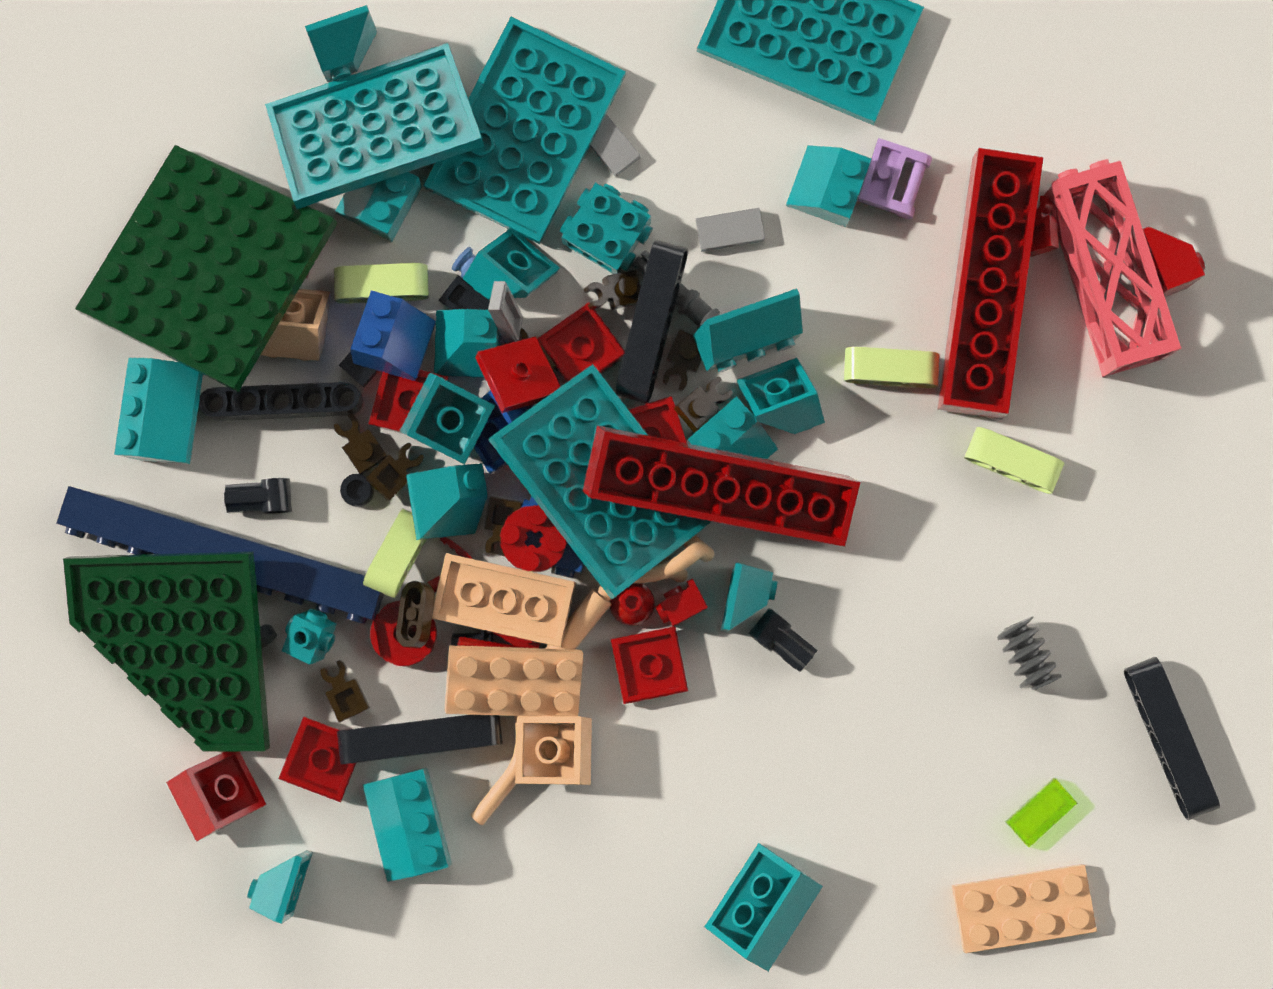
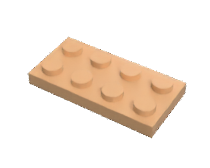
M446 553L434 601L432 619L561 647L576 582Z
M449 645L445 713L506 716H578L584 653L582 650Z
M1084 864L952 885L964 953L1097 932Z

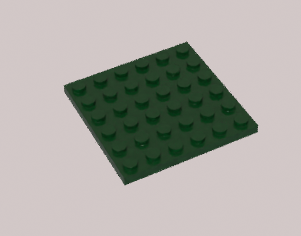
M174 145L75 309L79 313L239 392L338 223L333 217L309 206L297 209L292 198Z

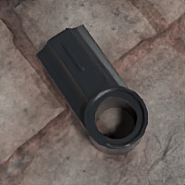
M290 478L262 479L260 483L225 485L224 503L227 513L262 511L264 514L292 512Z
M768 608L748 634L768 651H774L791 667L801 672L818 650L791 629L792 626L784 618Z

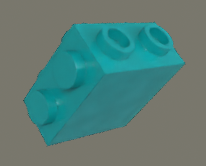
M595 182L591 190L586 188L577 202L580 208L575 216L569 215L560 229V232L563 234L561 237L562 244L612 274H618L621 270L627 272L636 258V255L633 253L639 242L644 244L653 230V227L649 226L651 224V215L648 214L649 210L643 204L635 200L629 203L621 198V193L609 184L601 186Z

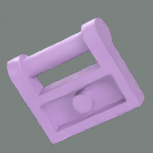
M878 138L857 201L892 212L905 219H913L916 210L913 206L925 169L930 167L932 157L926 153ZM908 161L913 164L902 201L900 202L892 198L904 162Z

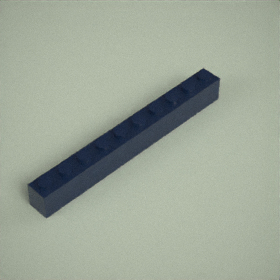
M68 486L56 524L66 526L64 532L66 534L84 539L85 534L89 533L98 536L96 543L112 548L116 547L117 542L129 546L127 552L135 555L148 554V552L154 554L254 552L257 592L270 596L273 590L285 593L284 600L303 605L305 599L316 602V610L334 615L336 609L348 612L346 619L366 624L367 618L375 620L384 596L383 593L363 585L364 575Z

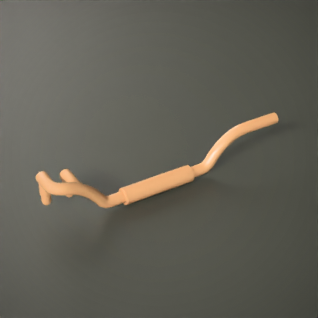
M695 535L684 543L686 549L672 559L667 556L634 583L656 582L668 578L679 583L684 582L688 577L686 569L699 559L703 562L711 561L714 557V550ZM601 585L597 590L592 589L567 620L562 646L547 645L546 649H576L612 605L610 602L611 598ZM514 716L515 729L517 733V716ZM516 740L513 757L506 771L471 813V817L481 825L485 824L516 785Z

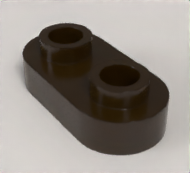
M411 581L402 590L396 636L398 642L404 647L420 648L429 639L435 595L433 588L428 583Z

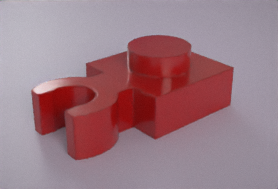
M1044 195L1040 196V206L1036 210L1030 257L1059 249L1057 218L1050 215L1053 203H1051L1050 198Z

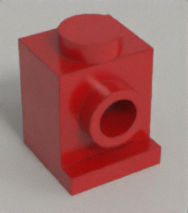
M693 578L686 581L687 589L683 590L681 585L663 594L666 600L654 606L663 624L669 621L671 626L674 627L708 608Z

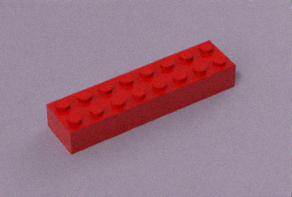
M978 148L972 158L937 410L1003 419L1009 414L1044 157Z
M597 426L583 492L593 499L845 547L861 482L848 475Z

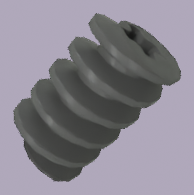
M1032 616L1005 628L997 636V639L1009 640V643L1002 650L1003 652H1014L1015 655L1008 663L1020 664L1021 667L1014 672L1015 676H1026V679L1019 685L1020 688L1035 690L1060 679L1062 675L1050 674L1057 665L1055 662H1044L1051 652L1050 650H1039L1045 643V639L1042 637L1033 638L1039 631V627L1037 625L1027 626L1034 618Z

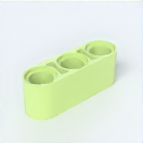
M397 263L334 268L335 302L344 304L367 303L371 290L405 301L428 299V265L423 263Z
M848 347L845 348L844 382L935 388L938 387L940 354L918 350Z
M976 427L964 457L973 464L1047 494H1053L1065 464L1054 456L982 427Z
M401 509L370 564L363 581V585L392 598H395L427 540H416L412 512Z

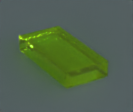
M1052 778L1012 814L1005 823L1029 848L1078 803L1056 778Z

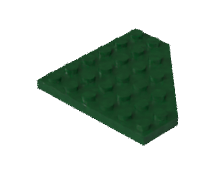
M254 552L69 556L63 558L69 624L77 632H83L94 642L93 647L111 664H117L128 675L127 679L145 697L149 695L161 707L160 711L178 728L182 727L195 739L194 743L203 752L266 751L270 748Z

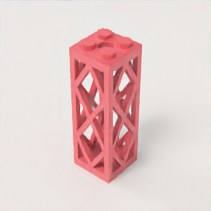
M1108 159L1091 164L1089 166L1090 169L1078 173L1077 168L1060 173L1058 175L1059 178L1051 183L1052 186L1044 194L1053 203L1050 214L1057 218L1058 239L1102 377L1164 360L1181 349L1121 161L1109 163ZM1098 194L1105 200L1109 216L1092 202L1093 195ZM1089 212L1112 231L1108 248L1085 229ZM1117 243H1119L1118 249H1117V253H1116V256H1115V251H1116ZM1087 244L1105 259L1103 268L1091 258ZM1120 273L1131 281L1135 296L1118 282ZM1107 284H1108V289H1107L1106 297H1105V299H1104L1106 287H1107ZM1116 292L1137 310L1133 329L1111 311ZM1143 321H1144L1145 328H1144L1143 336L1141 337V336H1140V333H1141V329H1142V325H1143ZM1113 325L1130 339L1128 347L1117 338Z

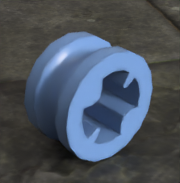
M471 247L466 248L452 265V270L454 272L460 271L462 278L476 257Z

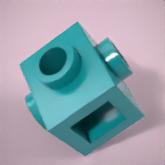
M309 609L294 615L288 621L285 628L287 637L282 652L309 665L323 660L335 642V635L333 633L337 623L328 620L325 613L315 609Z

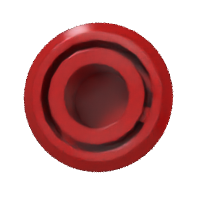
M633 583L615 598L610 599L612 604L610 606L611 614L619 623L626 626H638L645 623L652 616L655 608L654 595L643 583Z

